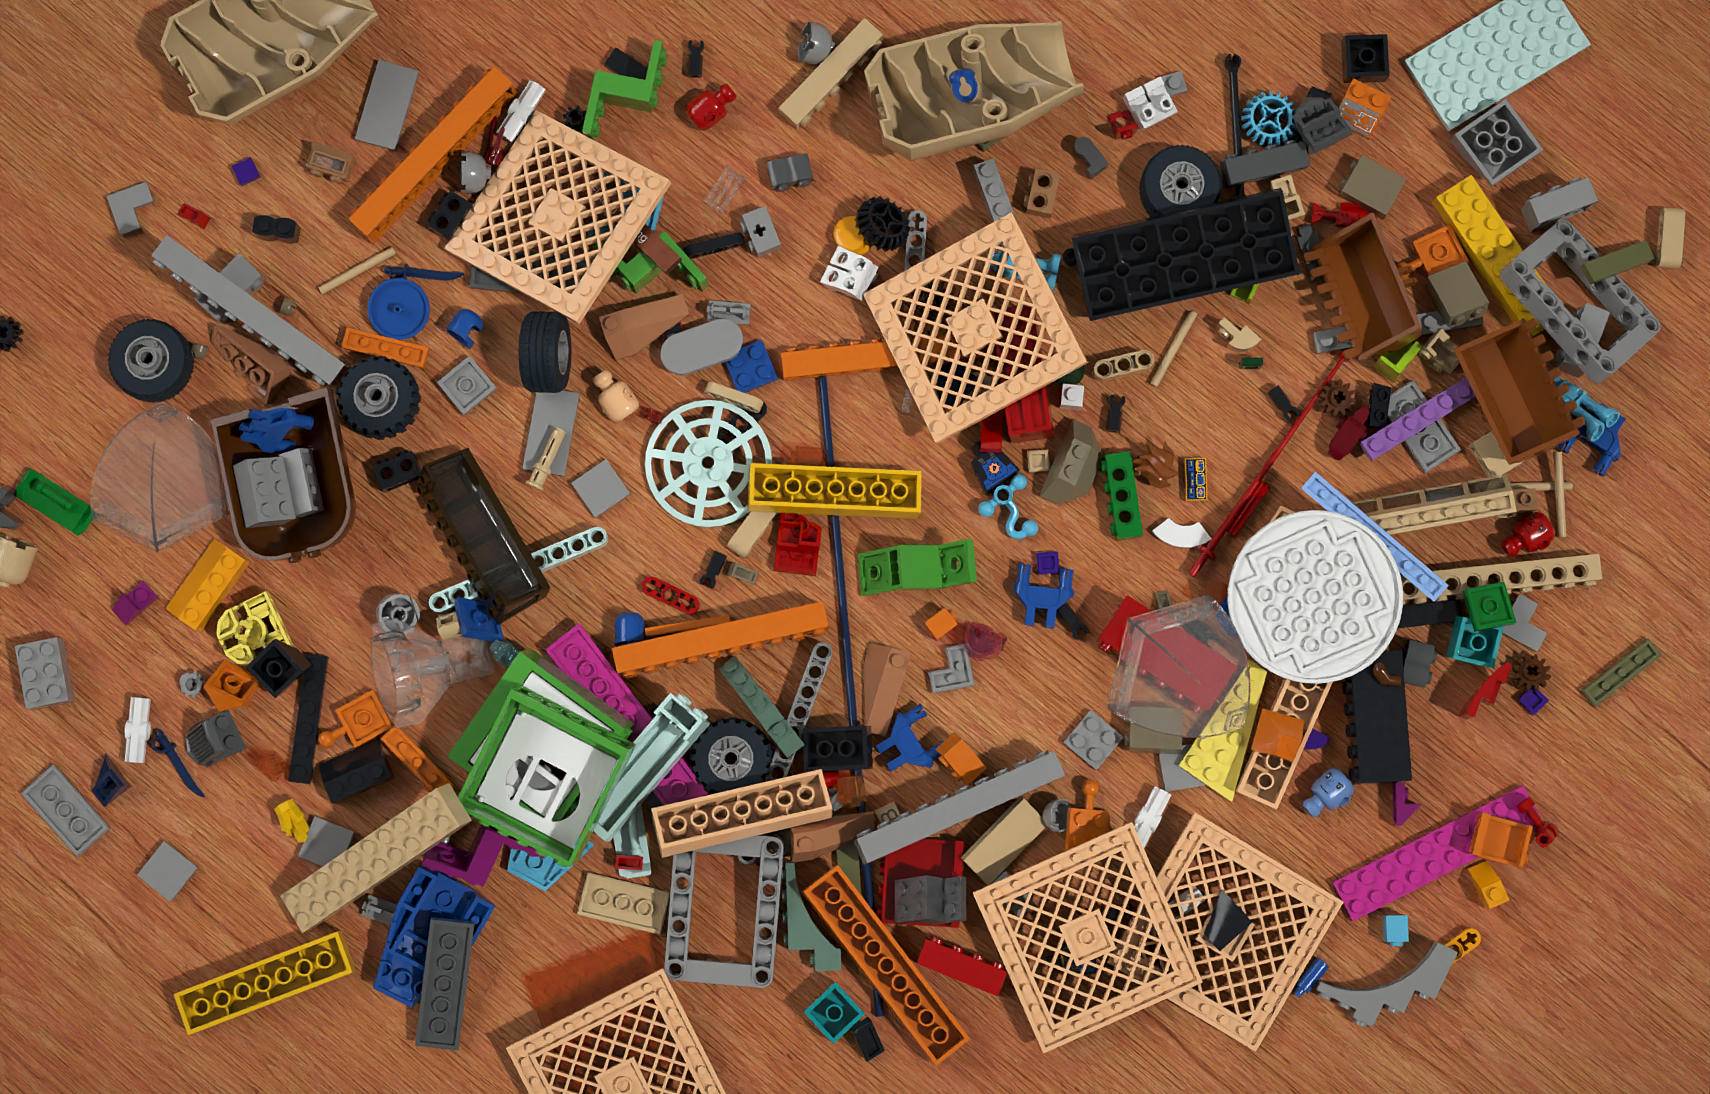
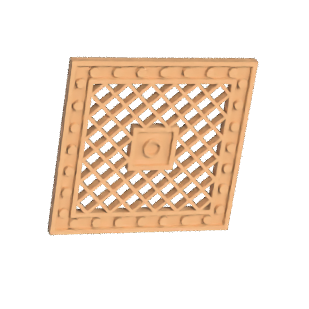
M536 110L444 249L575 323L580 324L666 193L671 182L669 179ZM554 145L561 149L555 151ZM549 146L550 152L541 155L540 149ZM570 153L578 158L571 159ZM565 155L566 161L557 164L556 157ZM551 159L552 166L543 168L542 162ZM587 162L593 165L594 167L588 168ZM582 163L583 170L574 172L573 166ZM538 164L539 170L529 172L528 166ZM568 168L569 174L560 177L559 170ZM603 171L610 174V176L604 177ZM554 172L555 179L546 181L545 175ZM598 172L600 179L590 181L589 175ZM540 176L541 183L532 185L531 179ZM585 177L586 183L576 186L575 179ZM620 180L626 182L627 184L621 186ZM526 181L527 187L518 190L517 183ZM570 181L571 187L562 190L561 183ZM615 181L616 188L607 190L606 184ZM601 185L602 192L593 194L592 188ZM557 186V191L551 188L548 192V187ZM543 190V196L534 199L533 192ZM587 190L588 196L579 199L578 192ZM632 190L633 196L624 199L623 192ZM528 194L529 200L520 203L519 196ZM573 194L574 200L567 197V195ZM618 194L619 201L609 203L608 197ZM514 198L515 205L506 207L505 201ZM604 198L605 205L595 208L594 201ZM590 203L591 209L587 210L583 204ZM531 207L532 213L523 216L522 209ZM620 207L622 214L612 217L611 210ZM517 211L518 218L509 220L508 214ZM606 212L607 218L598 221L597 214ZM503 215L504 222L495 224L494 218ZM592 216L593 223L584 225L583 218ZM528 222L531 228L525 229L524 223ZM519 224L520 231L511 233L510 227ZM609 225L610 232L601 234L600 227ZM505 229L506 235L497 238L496 231ZM595 229L596 236L586 238L585 232ZM541 232L544 233V234H546V235H548V236L542 238ZM491 233L492 240L483 242L482 235ZM536 233L537 240L528 242L527 236ZM581 233L582 240L572 243L571 236ZM522 237L523 244L514 247L513 240ZM567 240V243H568L567 245L558 247V242H557V241H559V242H561V243L564 244L565 241ZM508 242L509 248L500 251L499 244ZM552 242L554 249L544 251L543 245ZM597 243L598 249L589 252L588 245ZM494 246L495 252L489 250L488 247ZM538 246L539 253L530 256L529 249ZM583 247L584 254L575 256L574 249ZM524 251L525 258L516 260L515 253ZM569 251L570 258L561 260L560 254ZM510 255L511 261L504 257ZM555 255L556 262L547 265L546 258ZM541 260L542 266L533 269L532 262ZM586 260L587 267L577 269L576 263ZM524 264H527V269H528V270H526V269H524V268H522V267H520V266H521V265H524ZM572 264L573 271L563 274L562 267ZM558 269V276L549 278L548 271ZM543 273L544 279L537 275ZM574 278L575 285L566 287L565 280ZM560 282L561 288L553 284Z
M1012 212L863 294L937 444L1088 363ZM1003 243L1005 248L1000 247L999 245ZM995 250L1004 252L1001 263L992 260ZM989 251L987 258L980 257V255ZM1009 256L1014 266L1006 264ZM977 260L986 262L982 273L974 271ZM970 262V265H969V268H968V269H967V268H964V267H960V266H962V265H964V264ZM991 264L1000 266L996 277L987 275ZM1005 268L1013 270L1010 281L1001 279ZM958 270L967 273L964 283L955 281ZM952 271L950 279L942 277ZM972 274L981 277L978 287L969 285ZM1018 274L1024 285L1015 283ZM986 278L995 281L992 291L983 289ZM939 281L948 283L945 293L936 291ZM931 282H933V285H932V288H931V289H928V288H925V287H924V286L930 284ZM1000 283L1009 285L1006 296L997 293ZM953 284L962 287L959 298L950 295ZM1014 287L1023 289L1020 300L1011 297ZM967 289L976 291L973 302L964 299ZM921 291L930 293L927 303L918 301ZM915 292L913 299L906 298V296ZM1027 292L1033 304L1025 302ZM981 293L990 295L988 303L984 299L979 300ZM935 295L944 297L940 308L932 306ZM995 297L1004 299L1001 310L992 308ZM949 299L957 301L954 312L946 310ZM902 301L911 303L908 314L899 311ZM1009 301L1018 303L1015 314L1006 312ZM962 303L970 305L960 311ZM916 305L925 307L922 318L913 316ZM1023 305L1032 308L1029 318L1020 316ZM930 309L939 311L936 322L927 320ZM991 311L999 314L997 323ZM1036 312H1038L1042 322L1034 320ZM944 313L952 315L946 318L949 326L941 324ZM898 315L907 317L904 326ZM1004 315L1013 318L1010 329L1001 326ZM912 319L920 321L917 332L908 330ZM1018 320L1028 322L1024 333L1015 330ZM925 323L934 326L931 337L922 334ZM1032 324L1042 326L1038 337L1029 335ZM939 327L948 330L945 341L936 338ZM1000 330L1009 332L1005 343L997 341L1003 338ZM1046 330L1052 341L1043 339ZM908 334H911V335H914V336H915V339H914L913 344H912V342H911V340H910ZM952 334L954 335L958 345L950 343ZM1014 334L1023 337L1020 347L1010 345ZM920 338L929 340L926 351L917 348ZM1028 338L1037 341L1034 351L1024 349ZM934 342L943 344L940 355L931 353ZM1042 343L1051 345L1048 356L1039 354ZM995 344L1004 347L1001 357L992 355ZM989 345L987 353L979 351ZM948 346L957 348L954 359L945 357ZM1009 349L1018 351L1015 362L1006 360ZM916 352L925 354L922 363ZM961 353H963L964 357L970 356L968 364L959 361ZM1023 353L1032 355L1029 366L1019 364ZM976 354L985 357L982 368L973 365ZM930 356L938 358L935 369L926 367ZM1037 357L1046 359L1035 365ZM990 359L999 361L996 372L987 370ZM944 360L952 363L949 374L940 371ZM1004 363L1013 365L1010 376L1001 374ZM957 365L966 367L963 378L954 376ZM1018 367L1026 369L1025 371L1016 375ZM971 369L980 371L977 382L968 380ZM926 371L934 373L931 381ZM985 373L994 375L991 387L982 384ZM939 375L948 377L944 388L935 386ZM999 377L1007 379V381L997 385ZM953 379L962 381L958 392L949 390ZM967 383L975 385L972 397L963 394ZM980 388L988 389V391L978 396ZM935 389L943 391L940 400L935 392ZM948 393L957 396L953 407L945 405ZM962 398H965V399L970 400V401H968V402H966V403L960 405V402H961V399H962ZM944 408L950 409L951 411L946 413Z
M1194 812L1156 877L1167 902L1174 893L1176 903L1169 904V907L1177 906L1180 917L1175 918L1176 922L1181 921L1183 928L1181 934L1185 936L1187 948L1195 966L1207 962L1209 973L1200 975L1201 979L1211 977L1213 988L1202 991L1200 983L1197 985L1198 991L1189 988L1167 999L1256 1052L1338 913L1343 901ZM1202 843H1204V844H1206V845L1208 846V847L1199 849L1200 846L1202 845ZM1210 850L1213 861L1202 864L1199 853ZM1214 850L1227 858L1217 860ZM1196 855L1198 865L1189 867ZM1233 861L1246 869L1235 871ZM1229 862L1231 873L1220 875L1218 864ZM1214 865L1216 876L1206 879L1203 868ZM1199 869L1202 880L1191 883L1188 871ZM1247 873L1250 884L1239 886L1236 875ZM1252 873L1256 874L1264 880L1254 882ZM1185 874L1187 884L1177 886ZM1232 876L1235 887L1224 890L1222 879ZM1218 880L1220 891L1223 889L1226 894L1236 891L1239 902L1235 904L1240 906L1245 915L1244 905L1255 902L1257 914L1247 917L1249 919L1259 918L1261 926L1260 929L1252 930L1255 924L1251 923L1221 951L1204 934L1206 925L1211 918L1212 910L1215 908V905L1214 907L1212 906L1211 897L1219 896L1220 892L1209 894L1207 883ZM1270 883L1282 891L1272 894ZM1203 884L1205 895L1195 898L1192 886ZM1266 884L1268 895L1257 897L1255 886ZM1188 888L1191 899L1180 901L1177 890ZM1251 888L1253 899L1243 901L1240 890ZM1284 895L1287 906L1276 908L1274 897ZM1289 895L1301 902L1291 905ZM1207 899L1209 910L1198 912L1196 901ZM1270 899L1272 910L1261 912L1259 901ZM1192 903L1194 914L1183 916L1181 905ZM1143 904L1140 915L1150 918ZM1303 906L1305 917L1295 919L1292 909ZM1307 906L1312 908L1310 914L1308 912ZM1288 910L1291 921L1280 923L1277 912ZM1209 914L1204 924L1201 925L1199 916ZM1273 914L1276 925L1265 927L1262 916ZM1132 916L1127 926H1131L1134 916ZM1138 917L1134 929L1145 933L1149 921ZM1196 918L1198 929L1187 931L1185 920ZM1305 921L1298 933L1296 923ZM1152 924L1150 931L1152 930L1153 936L1157 937L1155 928ZM1292 925L1294 936L1284 938L1281 927ZM1125 929L1119 940L1125 941L1129 930ZM1277 929L1279 940L1269 942L1266 931ZM1133 932L1129 943L1139 947L1143 936ZM1262 932L1265 943L1254 946L1252 935ZM1198 933L1195 939L1201 942V944L1191 946L1188 935ZM1248 937L1250 947L1241 949ZM1294 940L1287 952L1285 942ZM1147 941L1144 946L1152 944L1156 946L1158 941ZM1116 943V949L1111 953L1119 956L1123 944ZM1281 943L1283 955L1273 957L1270 946ZM1127 946L1123 958L1134 962L1138 950ZM1203 947L1206 958L1195 961L1192 950ZM1207 947L1216 951L1220 955L1210 957ZM1266 947L1268 958L1258 961L1255 950ZM1159 949L1158 955L1167 957L1166 953L1161 954V950ZM1251 951L1254 962L1243 964L1241 953ZM1142 952L1143 958L1140 957L1138 963L1148 967L1150 963L1148 961L1151 960L1152 956L1146 957V953ZM1109 956L1106 962L1115 967L1118 959ZM1237 956L1239 966L1228 968L1226 958L1233 962ZM1159 959L1161 969L1153 965L1152 969L1163 972L1164 962ZM1222 959L1224 970L1213 972L1211 961ZM1283 959L1276 970L1274 961ZM1122 961L1119 970L1129 975L1132 965ZM1270 962L1272 973L1261 975L1259 965ZM1255 966L1258 977L1247 979L1244 969ZM1136 967L1132 978L1143 981L1147 970ZM1169 967L1167 972L1172 971V967ZM1240 970L1243 981L1232 983L1229 972ZM1150 972L1147 982L1160 975ZM1226 974L1228 984L1217 987L1215 976ZM1272 978L1265 989L1263 980ZM1259 981L1261 992L1250 994L1248 984ZM1244 985L1246 996L1236 998L1233 987ZM1229 989L1232 999L1221 1002L1218 991ZM1214 992L1217 1003L1205 995ZM1260 997L1254 1008L1252 998ZM1248 1000L1250 1011L1239 1013L1237 1002ZM1233 1004L1235 1014L1223 1006ZM1250 1015L1247 1021L1241 1018Z
M1132 822L972 892L1043 1053L1203 982ZM1121 851L1123 858L1114 854ZM1108 857L1104 867L1094 864ZM1112 858L1122 861L1118 873L1108 869ZM1125 865H1127L1132 878L1122 874ZM1088 866L1084 876L1075 873V871ZM1092 866L1103 870L1099 881L1088 878ZM1106 872L1117 876L1113 887L1102 883ZM1068 875L1064 885L1055 882V880ZM1072 875L1083 879L1079 890L1068 887ZM1120 878L1131 881L1127 893L1117 889ZM1086 881L1097 885L1093 896L1082 892ZM1048 884L1045 893L1034 890ZM1052 884L1063 888L1059 899L1048 895ZM1134 885H1136L1141 898L1131 895ZM1101 886L1111 890L1107 901L1097 898ZM1066 890L1077 893L1073 905L1062 901ZM1115 892L1125 895L1122 907L1111 903ZM1028 893L1025 902L1014 899ZM1032 893L1043 897L1039 908L1028 904ZM1081 895L1091 899L1088 910L1077 907ZM1129 898L1140 901L1136 913L1125 909ZM1046 899L1057 902L1053 913L1042 910ZM1008 901L1004 911L1002 904ZM1095 901L1106 905L1102 915L1099 908L1092 910ZM1012 902L1023 906L1019 917L1008 913ZM1061 904L1071 908L1068 919L1057 915ZM1143 904L1150 918L1140 915ZM1109 907L1120 910L1116 921L1105 918ZM1026 908L1037 911L1034 922L1023 919ZM1075 910L1086 913L1072 919ZM1124 912L1134 916L1130 927L1120 923ZM1041 913L1052 917L1048 928L1037 924ZM1007 916L1017 920L1014 931ZM1138 917L1149 921L1145 933L1134 929ZM1055 919L1065 922L1059 925L1061 933L1051 930ZM1105 921L1114 924L1111 935ZM1021 922L1032 926L1028 937L1017 933ZM1152 924L1159 938L1149 935ZM1118 927L1129 930L1125 941L1114 938ZM1035 928L1046 931L1042 942L1032 939ZM1133 932L1143 936L1139 947L1129 943ZM1050 933L1060 937L1057 948L1046 944ZM1016 937L1026 940L1023 950ZM1147 938L1158 941L1154 952L1143 949ZM1064 940L1070 953L1060 950ZM1113 941L1123 944L1119 956L1110 953L1116 949ZM1030 942L1040 945L1037 957L1026 953ZM1161 944L1167 955V958L1158 955ZM1127 946L1138 950L1134 962L1123 958ZM1044 947L1055 951L1051 962L1040 959ZM1142 952L1152 956L1148 967L1138 963ZM1059 953L1069 957L1065 968L1055 964ZM1103 955L1099 965L1090 961ZM1107 955L1118 959L1114 970L1104 967ZM1025 957L1035 960L1032 970H1030ZM1156 958L1166 961L1163 972L1152 969ZM1072 960H1074L1076 966L1083 964L1080 974L1069 970ZM1122 961L1132 965L1128 976L1118 972ZM1039 962L1049 966L1045 977L1035 973ZM1087 964L1098 968L1094 979L1084 976ZM1171 965L1173 970L1167 973L1169 966ZM1136 967L1147 970L1143 981L1132 978ZM1053 968L1064 971L1060 983L1049 979ZM1102 970L1112 973L1108 985L1098 981ZM1150 972L1160 975L1147 982ZM1067 973L1078 977L1074 988L1064 984ZM1116 975L1127 979L1123 990L1112 987ZM1034 977L1044 980L1040 990ZM1082 979L1092 982L1089 993L1078 990ZM1131 981L1140 984L1127 991ZM1047 982L1058 986L1054 997L1044 993ZM1096 984L1107 988L1103 999L1092 995ZM1062 988L1072 991L1069 1002L1058 999ZM1111 990L1120 993L1107 999ZM1076 993L1087 997L1083 1008L1073 1005ZM1043 997L1053 1000L1049 1011ZM1091 999L1101 1002L1088 1008ZM1056 1002L1067 1006L1063 1017L1053 1013ZM1071 1008L1081 1011L1068 1017ZM1051 1017L1059 1019L1060 1021L1054 1023Z
M663 968L506 1047L529 1094H555L553 1089L563 1092L562 1094H582L585 1084L597 1087L595 1094H598L600 1089L603 1094H653L651 1088L661 1091L660 1094H682L680 1091L683 1083L695 1086L692 1094H696L698 1088L701 1094H727ZM653 998L656 1004L648 1002V1000ZM640 1005L638 1014L628 1011ZM644 1005L655 1008L652 1019L641 1016ZM658 1011H660L665 1023L656 1020ZM621 1014L618 1024L609 1021ZM624 1015L636 1018L633 1029L621 1025ZM639 1020L651 1023L648 1033L636 1030ZM601 1025L599 1034L589 1031ZM605 1025L616 1028L613 1039L602 1035ZM654 1025L665 1028L662 1038L651 1035ZM619 1030L631 1033L628 1043L616 1040ZM668 1030L675 1042L666 1040ZM582 1034L579 1044L569 1041ZM634 1034L646 1038L643 1048L631 1045ZM585 1035L597 1038L594 1049L582 1045ZM649 1039L660 1042L657 1053L646 1050ZM600 1040L612 1043L609 1053L597 1050ZM562 1044L559 1054L549 1051ZM615 1044L626 1048L623 1058L612 1055ZM664 1044L675 1047L672 1058L661 1054ZM565 1045L577 1048L574 1058L562 1055ZM580 1049L592 1053L589 1063L577 1060ZM629 1049L641 1052L638 1063L634 1055L627 1058ZM678 1049L685 1062L675 1059ZM543 1054L541 1062L539 1063L537 1057ZM595 1054L607 1058L604 1068L592 1065ZM644 1054L656 1057L653 1067L641 1064ZM546 1055L558 1058L555 1068L543 1065ZM610 1059L619 1062L607 1068ZM659 1059L670 1062L667 1072L656 1069ZM560 1060L572 1063L569 1073L558 1070ZM673 1063L685 1067L682 1077L671 1074ZM575 1064L587 1068L584 1078L572 1074ZM688 1068L695 1081L685 1078ZM590 1069L599 1071L594 1076L597 1082L587 1079ZM641 1069L651 1072L648 1082ZM543 1070L553 1073L550 1083ZM654 1073L665 1076L662 1087L651 1084ZM556 1074L567 1077L564 1088L553 1084ZM669 1078L680 1081L677 1092L666 1088ZM571 1079L582 1082L579 1092L568 1089Z

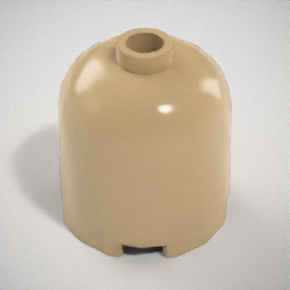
M0 534V586L9 587L10 584H21L28 577L38 547L21 539H18L17 543L9 540L10 536Z

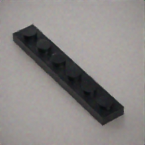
M306 654V658L313 665L303 674L288 782L311 784L329 657Z

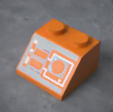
M1353 78L1338 108L1340 109L1341 117L1349 125L1352 132L1370 140L1391 96Z

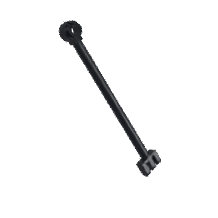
M1229 54L1224 60V67L1228 70L1233 150L1234 154L1237 153L1238 156H1242L1237 76L1238 68L1241 65V58L1234 54L1232 61L1235 62V66L1231 67L1228 64L1231 60V54ZM1244 184L1236 186V196L1230 197V199L1245 196Z

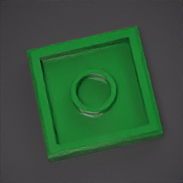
M1505 582L1468 588L1462 591L1474 632L1514 625L1516 623Z

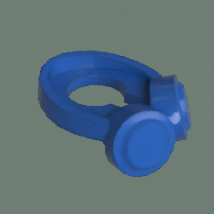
M962 68L960 71H953L948 77V81L952 84L954 96L961 102H970L977 95L978 86L974 78L975 72L972 69ZM961 77H964L966 83L971 86V93L967 96H963L959 92Z

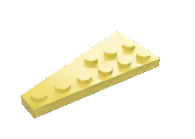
M1250 659L1246 662L1178 764L1180 768L1229 802L1233 801L1267 674L1266 670Z

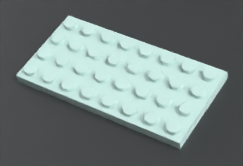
M1503 0L1404 60L1403 63L1447 131L1450 132L1583 51L1591 44L1562 0Z

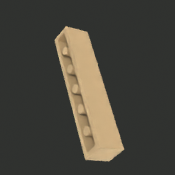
M864 18L779 107V114L797 130L801 126L805 127L812 119L810 116L815 111L819 112L826 105V99L829 96L834 97L840 90L839 86L844 81L848 82L855 73L853 71L858 66L862 67L869 59L868 55L872 51L877 52L883 45V34Z

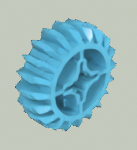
M1272 90L1268 92L1267 96L1264 92H1260V98L1254 95L1252 97L1253 102L1247 101L1246 105L1248 108H1244L1242 111L1245 115L1242 116L1241 121L1247 122L1243 124L1242 128L1249 129L1246 136L1253 135L1252 142H1256L1257 139L1261 140L1259 146H1263L1264 142H1267V146H1270L1274 142L1278 147L1280 140L1283 143L1287 142V137L1292 138L1294 135L1293 131L1297 129L1293 119L1296 109H1291L1294 103H1286L1288 96H1284L1283 99L1279 98L1280 92H1277L1276 96H1273ZM1266 104L1275 105L1279 108L1270 109ZM1258 108L1261 120L1258 124H1255L1253 115L1254 111ZM1282 114H1285L1286 127L1282 130L1279 118ZM1276 116L1273 122L1271 120L1264 122L1267 117L1271 118ZM1269 129L1272 131V133L1276 134L1264 133L1261 130Z

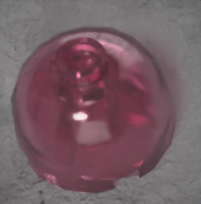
M972 622L971 625L967 623L963 635V643L973 659L983 661V659H992L998 656L1007 642V637L1000 631L998 635L995 634L990 626Z

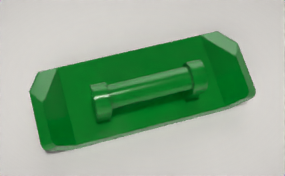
M32 468L26 471L16 486L17 498L77 536L86 531L98 510Z

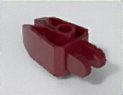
M1361 406L1352 417L1347 416L1345 418L1342 416L1336 425L1338 431L1330 441L1328 450L1330 456L1339 461L1351 452L1357 441L1360 443L1363 441L1368 433L1365 431L1367 427L1363 425L1370 414L1367 407Z

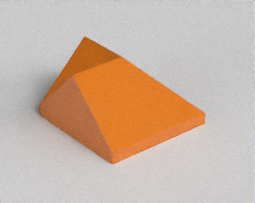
M224 660L204 684V689L220 712L241 706L248 708L261 683L250 672Z
M1262 708L1251 750L1293 762L1302 741L1305 720Z

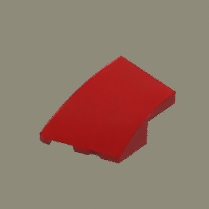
M780 513L773 571L816 576L822 527L814 522H809L801 514Z
M1507 662L1499 667L1465 703L1458 717L1466 720L1474 718L1480 702L1489 706L1494 705L1500 686L1506 683L1512 664Z

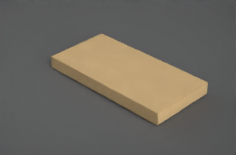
M1020 796L969 848L961 859L987 885H990L1047 825L1040 814Z
M587 872L577 915L661 935L670 900V892Z

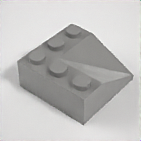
M1506 99L1457 132L1450 140L1462 158L1491 186L1530 162L1544 150Z

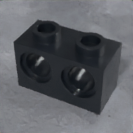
M451 190L448 194L442 196L439 202L440 207L436 212H432L428 218L429 229L448 241L473 206L472 203ZM455 202L460 203L458 210H450L451 204ZM442 220H447L449 224L446 228H438Z
M401 451L396 454L397 457L391 460L388 458L381 459L376 462V466H373L380 488L384 493L418 480L421 467L413 451ZM406 461L413 463L409 471H403L402 468ZM386 469H392L393 475L389 479L383 478V472Z

